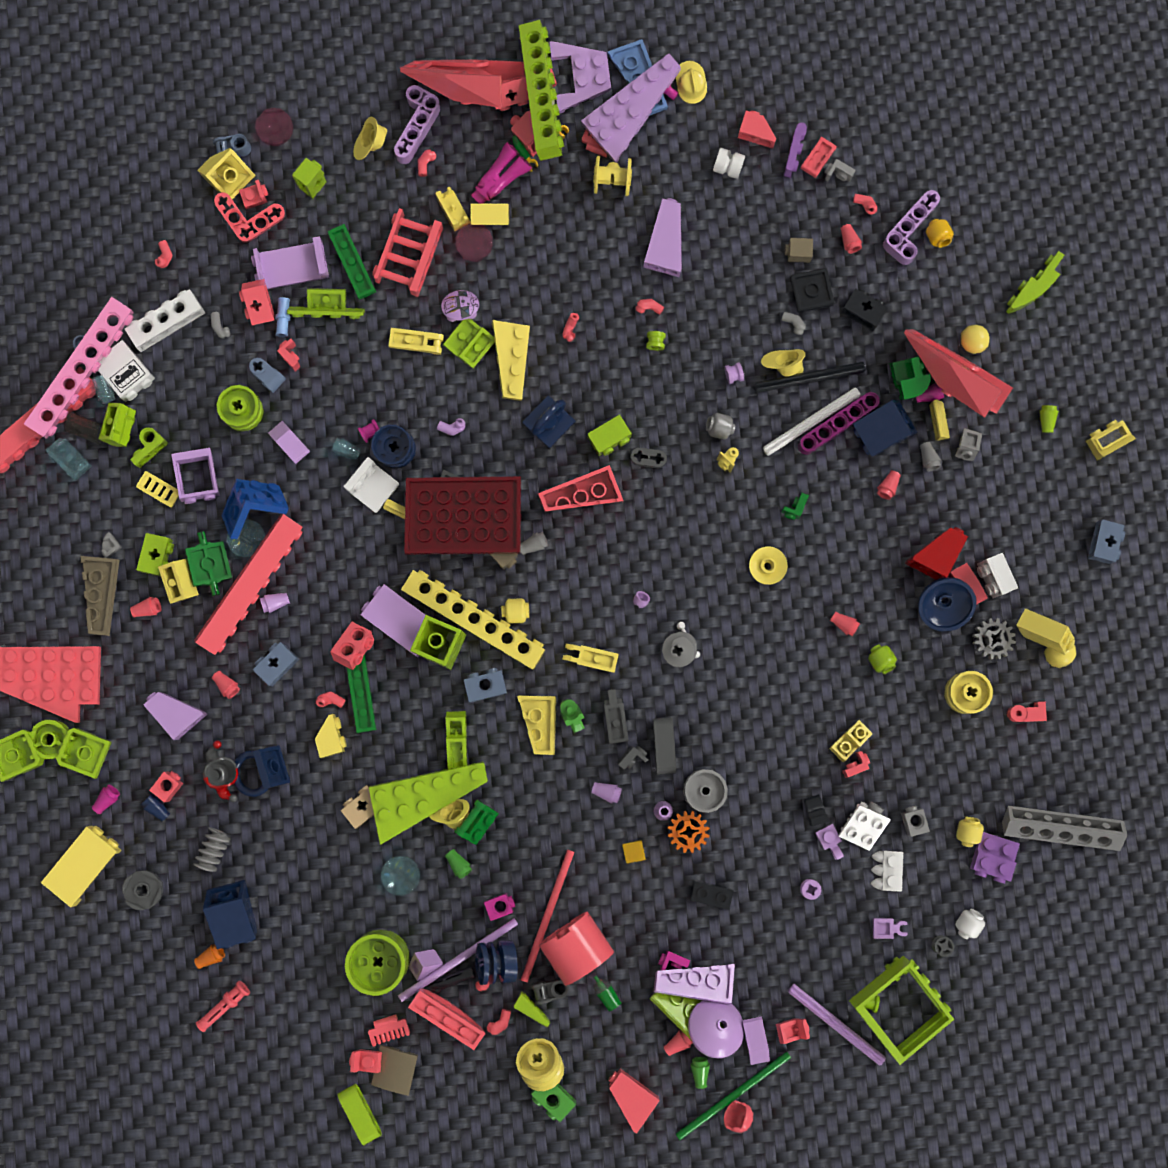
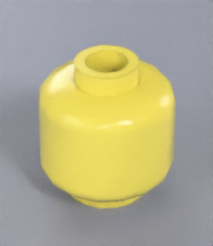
M523 598L507 599L505 606H501L502 617H506V621L510 624L524 623L526 618H529V603H526Z
M965 817V819L959 821L956 837L962 842L963 846L973 847V845L981 843L984 826L977 818Z

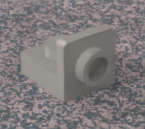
M836 159L834 164L830 163L824 173L827 174L825 180L828 182L834 173L838 179L850 182L856 170Z
M964 428L955 456L963 460L974 461L980 449L982 433Z

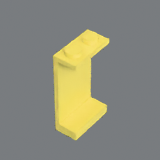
M87 826L41 882L69 907L79 904L82 900L80 899L81 895L112 857L122 851L118 847L119 844L112 838H106L103 835L104 831L97 826Z

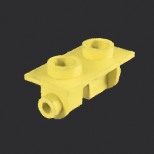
M732 447L725 454L720 452L716 459L719 467L724 471L728 470L731 472L735 466L734 462L739 455V451Z

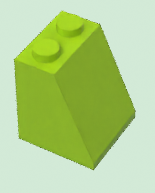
M425 615L410 651L451 670L466 638V634L456 627Z

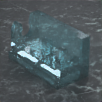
M59 438L45 450L75 480H78L92 467L67 439L62 440Z

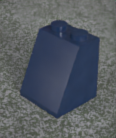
M892 400L853 423L855 435L858 439H862L864 451L872 457L918 433L899 400Z
M245 880L207 890L203 911L217 949H227L236 944L249 943L256 939L257 927Z

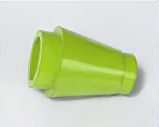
M1042 405L1041 410H1039L1042 432L1053 433L1059 411H1057V406Z

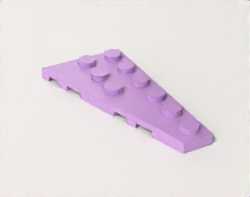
M667 54L581 120V124L613 162L617 163L623 151L628 148L632 138L639 132L652 113L656 103L658 104L665 90L669 88L680 72L681 66L670 54Z

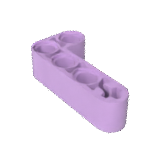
M412 85L406 90L408 104L416 111L394 147L396 159L401 164L410 163L440 113L438 98L416 85ZM413 95H419L417 99H411ZM433 103L435 107L428 108L427 105ZM420 119L426 120L423 124L418 123ZM410 135H417L416 139H409Z
M934 190L927 191L885 238L883 242L884 249L899 263L908 265L916 257L917 247L908 238L938 205L940 201L938 192ZM931 200L932 202L926 207L925 203ZM913 212L920 213L921 218H917ZM901 226H907L909 231H904ZM889 239L896 240L897 245H892ZM903 251L910 252L911 257H906Z

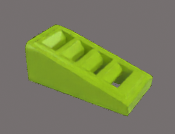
M521 991L514 1004V1008L543 1026L548 1027L550 1024L549 1018Z

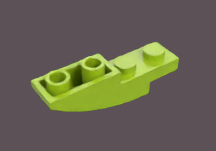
M1060 251L1054 256L1051 254L1044 263L1047 265L1044 270L1040 269L1034 278L1031 276L1028 281L1023 280L1018 287L1020 291L1018 295H1013L1008 301L1007 305H1009V308L1006 312L1009 314L1018 311L1038 299L1061 275L1055 269L1065 255Z

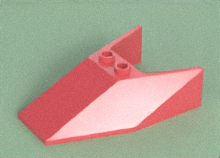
M475 59L419 60L400 67V72L453 101L461 102L463 105L478 104L502 108L501 81L525 75L524 62Z
M914 329L905 330L904 334L936 384L942 388V393L949 397H955L984 418L989 411L998 413L1013 387Z

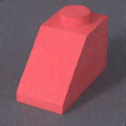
M757 111L745 112L738 138L773 149L776 137L765 117Z

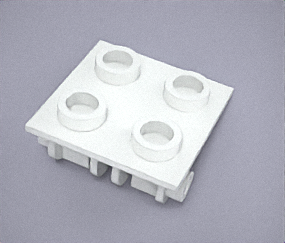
M861 802L856 805L857 808L854 813L850 814L851 818L847 819L844 827H841V832L838 836L870 851L891 819L868 809L867 804Z

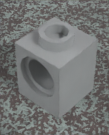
M917 806L905 808L906 812L901 813L907 836L912 837L930 832L924 809H917ZM914 815L919 818L916 826H913L910 822L911 817Z

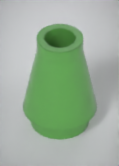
M455 849L445 855L455 877L458 876L459 879H462L472 871L471 864L459 855Z
M695 1057L690 1064L695 1087L704 1089L707 1087L710 1063L706 1057Z

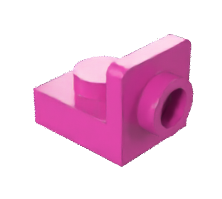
M666 951V954L662 953L658 962L661 965V970L666 969L669 960L672 961L671 966L682 969L683 966L688 968L690 960Z

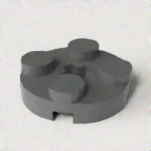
M148 870L137 871L126 878L122 887V893L126 899L125 902L135 910H145L154 907L162 898L163 881L154 872ZM145 885L148 891L147 893L140 895V890H138V887H143Z

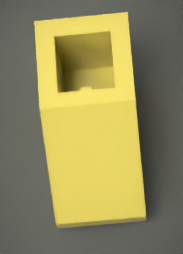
M335 714L328 715L315 738L320 758L345 752L344 747H347L345 737L341 736L339 731L342 728L340 719Z

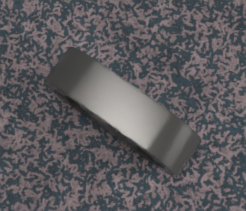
M636 448L632 451L631 461L636 466L658 469L666 464L667 456L660 450ZM641 452L642 456L648 457V459L642 458L639 462L634 455ZM657 455H660L663 461H660V464H656V460H651L650 457L656 458Z

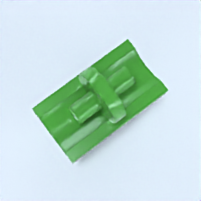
M572 699L564 700L560 705V713L566 726L570 725L574 733L584 729L585 727L581 721L584 719V716L578 704Z

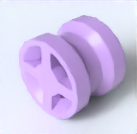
M740 362L735 363L734 366H724L728 384H733L737 380L744 381V373Z
M806 879L800 885V892L805 898L814 900L820 896L821 886L815 880Z

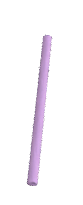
M515 918L399 994L398 997L401 1002L475 954L478 943H485L487 945L488 942L495 941L516 927L518 923Z

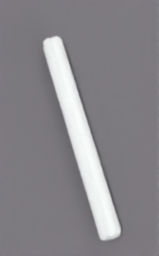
M853 388L765 445L763 447L765 454L771 455L859 398L861 394L858 389Z

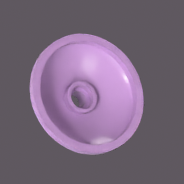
M702 1000L690 1013L688 1020L690 1038L695 1047L708 1057L725 1058L732 1055L739 1049L744 1038L743 1019L733 1004L729 1005ZM720 1022L723 1023L724 1028L720 1027Z

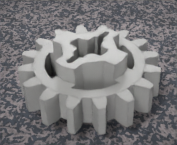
M992 618L987 619V623L985 621L980 623L982 627L975 628L978 634H973L972 636L977 638L973 645L979 646L976 651H982V657L988 655L989 660H992L995 656L998 660L1001 659V655L1004 657L1008 656L1007 651H1013L1010 645L1016 644V641L1012 640V637L1016 634L1010 633L1013 627H1006L1007 621L1000 623V618H996L993 622ZM988 627H996L993 631L987 630ZM994 635H995V636H996V637H995V640H996L997 642H994V643H993V642H992V641H993V638H992L991 636H994ZM995 647L1001 648L998 652L992 651Z

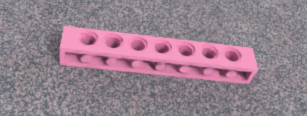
M110 298L24 425L46 439L48 436L52 437L58 428L56 427L57 423L66 418L69 412L67 411L68 407L77 402L79 391L88 386L91 374L99 370L101 366L99 362L103 357L106 358L112 350L111 345L114 341L117 342L121 338L124 326H128L132 322L134 317L132 316L133 311L115 298ZM112 317H116L119 320L115 326L109 325V320ZM101 333L108 335L107 340L104 342L98 341V336ZM89 349H96L97 354L95 357H87ZM84 364L86 366L85 372L78 374L76 372L77 366ZM73 380L75 382L74 388L66 389V382ZM63 396L64 402L59 406L55 405V398ZM52 412L53 418L48 422L44 421V414Z

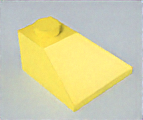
M231 148L211 156L197 170L219 193H227L231 199L256 176Z

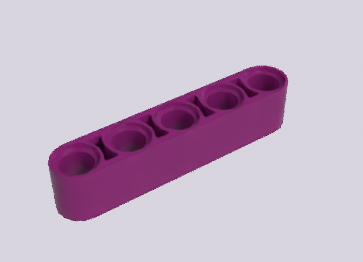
M873 392L866 393L804 435L798 443L799 451L804 455L811 454L852 426L853 423L867 416L879 405L878 395ZM865 399H871L874 405L868 406L865 403ZM855 409L858 412V417H853L850 414V410ZM834 420H840L843 423V427H836ZM819 431H826L827 438L820 437ZM803 441H810L812 448H805Z

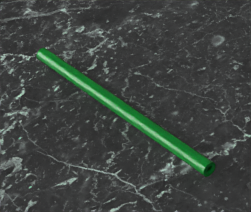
M786 1051L677 1132L676 1136L678 1139L682 1140L791 1059L789 1053Z

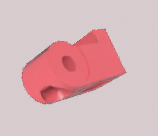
M1046 701L1034 702V707L1028 708L1022 705L1011 706L1007 711V717L1012 722L1047 721Z

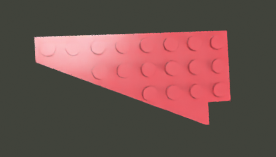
M0 647V691L74 723H80V705H100L101 647Z

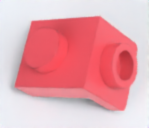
M793 1018L776 1024L780 1044H787L799 1039H810L809 1026L806 1019Z

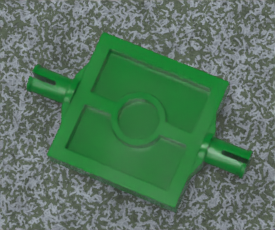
M205 531L199 532L197 535L200 544L185 549L193 587L210 586L212 596H218L220 593L217 584L221 581L232 579L224 542H207Z

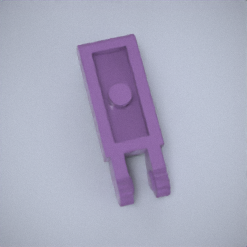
M798 123L794 131L784 171L785 177L791 178L792 172L797 171L799 161L796 160L797 154H801L803 143L800 142L804 140L807 132L805 123Z

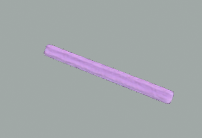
M793 984L789 988V994L878 1065L883 1064L886 1059L883 1054L797 985Z

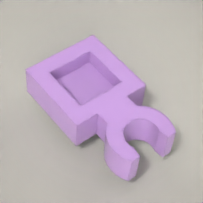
M873 918V938L894 939V933L900 936H907V932L900 931V926L907 925V922L901 920L894 924L893 918Z

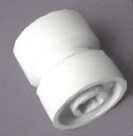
M720 148L713 171L720 174L726 172L729 177L738 179L745 155L739 153L731 154L730 150Z

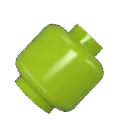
M879 644L870 650L871 654L868 660L877 673L882 672L886 674L896 667L897 658L889 646H881Z

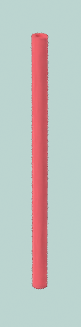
M567 849L520 979L521 981L528 983L540 950L539 945L544 939L574 852Z

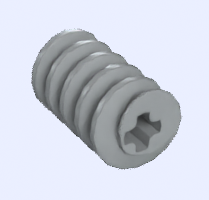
M208 827L212 834H205L209 841L202 842L206 848L198 850L203 855L196 856L195 858L199 861V864L193 863V865L206 871L216 872L217 867L214 864H220L221 862L217 857H223L224 853L221 850L227 849L223 842H230V838L226 836V833Z

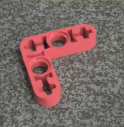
M219 193L214 199V203L238 239L244 243L252 241L285 217L284 208L280 204H272L247 221L227 193ZM222 197L223 199H228L226 201L229 208L232 206L234 208L227 211L223 204L219 205V199ZM274 208L276 210L280 209V217L276 215L271 217L273 222L270 223L264 214L268 213L270 216L273 214ZM231 213L239 214L240 219L238 222H230L229 216ZM257 219H265L266 226L258 228L255 225ZM252 223L254 229L257 232L254 234L252 230L248 233V238H246L245 236L241 237V230L245 229L246 231H248L249 229H251L249 224Z

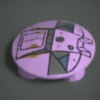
M459 290L448 294L443 299L441 308L444 315L447 316V320L451 322L474 319L477 316L479 301L473 293Z

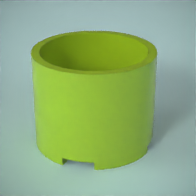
M370 931L350 947L345 959L346 976L351 985L361 993L372 996L386 994L393 990L407 973L409 950L404 940L392 931ZM376 957H377V958H380V957L383 958L382 964L379 963V964L377 965V964L375 963V961L377 960Z

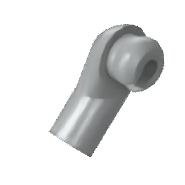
M212 312L210 314L212 329L219 338L225 339V337H230V329L228 327L222 328L220 314Z
M783 312L781 321L792 323L795 327V334H803L806 325L801 317Z

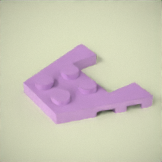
M553 41L550 42L551 60L571 59L575 93L557 95L556 101L559 113L565 112L568 108H574L579 103L588 99H594L611 91L607 52Z

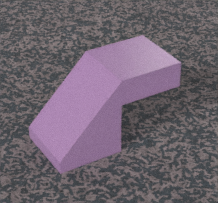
M283 421L268 432L295 464L310 452Z
M762 1016L742 1020L750 1064L754 1065L770 1061Z

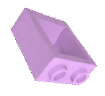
M210 448L171 454L181 502L191 504L195 503L197 499L204 498L205 501L216 499L215 496H220ZM208 460L213 490L185 494L180 464Z

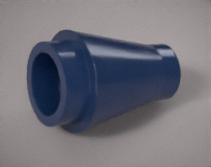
M153 793L141 804L144 807L143 810L162 822L171 814L162 801Z

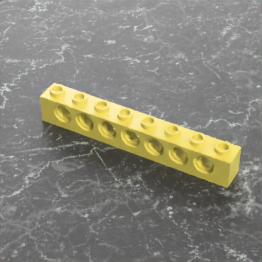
M413 570L401 589L403 592L530 669H535L545 652V649L542 648V643L535 639L533 641L528 640L526 633L519 629L515 632L509 628L511 625L502 619L500 622L493 618L494 614L488 610L480 611L477 609L478 605L469 599L467 602L462 600V595L453 589L451 592L444 589L445 585L440 581L435 580L432 582L427 579L429 575L421 570L418 572ZM424 584L430 585V591L427 594H422L420 591L421 586ZM440 594L447 596V600L443 604L437 603V596ZM456 604L463 605V611L459 614L453 612V607ZM472 614H478L480 620L478 623L472 624L469 621V617ZM490 623L496 625V631L492 634L486 632V626ZM506 633L513 636V640L509 644L502 642V636ZM522 643L529 645V651L525 654L518 651V647Z

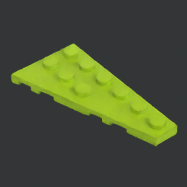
M484 762L369 786L380 845L488 782Z

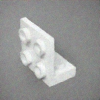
M367 457L344 485V488L377 513L397 489L399 483Z

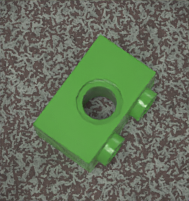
M559 1083L547 1091L531 1090L533 1102L539 1107L542 1105L547 1110L546 1114L552 1120L557 1119L561 1122L576 1105V1100ZM549 1095H556L558 1101L556 1103H549L547 1097Z

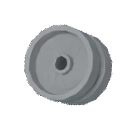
M701 769L694 771L687 777L684 783L683 794L685 801L690 807L699 812L709 813L716 811L724 804L727 798L728 788L726 782L720 774L713 770ZM704 787L709 788L707 795L702 793Z

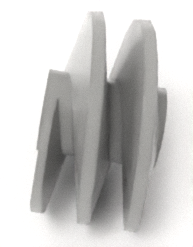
M676 632L666 638L663 643L662 653L670 665L684 667L695 659L697 643L691 634ZM681 647H682L683 651H682V652H681V651L678 652V651H677V648H681Z

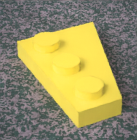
M517 696L534 754L555 755L556 697Z

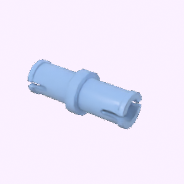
M285 297L278 298V310L275 315L277 320L276 335L278 337H288V321H290L291 316L287 314V309L289 308L290 299Z

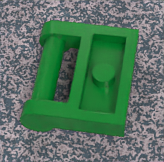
M478 799L475 801L474 808L464 822L454 831L457 835L475 845L482 839L499 814Z

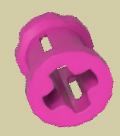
M374 419L372 423L363 428H358L366 443L369 442L368 440L379 429Z

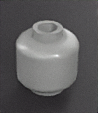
M714 413L707 419L706 431H708L711 437L725 440L730 435H733L735 424H733L731 416Z

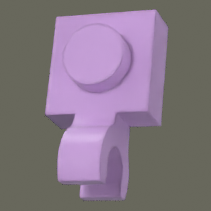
M833 824L815 832L824 850L830 848L835 860L844 857L837 845L842 840L838 836L839 834Z

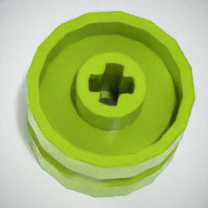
M235 385L228 387L220 394L217 401V412L220 418L234 430L241 432L249 431L255 428L262 420L264 413L263 404L259 397L246 386Z

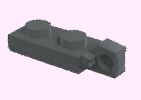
M611 689L608 690L609 700L604 701L609 744L627 742L629 740L622 698L617 699L616 690Z

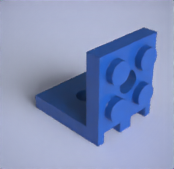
M236 479L223 510L222 518L230 539H238L250 509L287 514L289 507L279 485L261 483L255 480Z

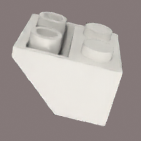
M1003 553L977 563L978 574L981 578H984L986 592L992 598L1018 588Z

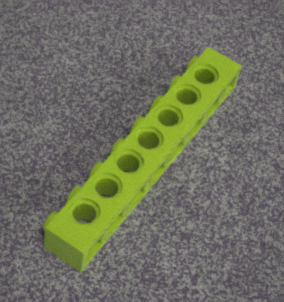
M537 20L519 25L535 150L540 161L562 156L561 148L564 147L562 136L559 135L562 127L560 120H557V116L560 113L558 105L555 104V100H557L556 90L552 86L555 84L553 73L550 72L553 65L551 58L548 57V54L551 53L549 43L546 42L548 31L546 26L543 27L541 21Z

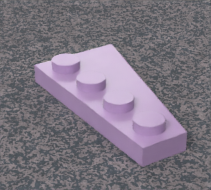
M735 964L655 972L654 992L730 1005L732 1003Z

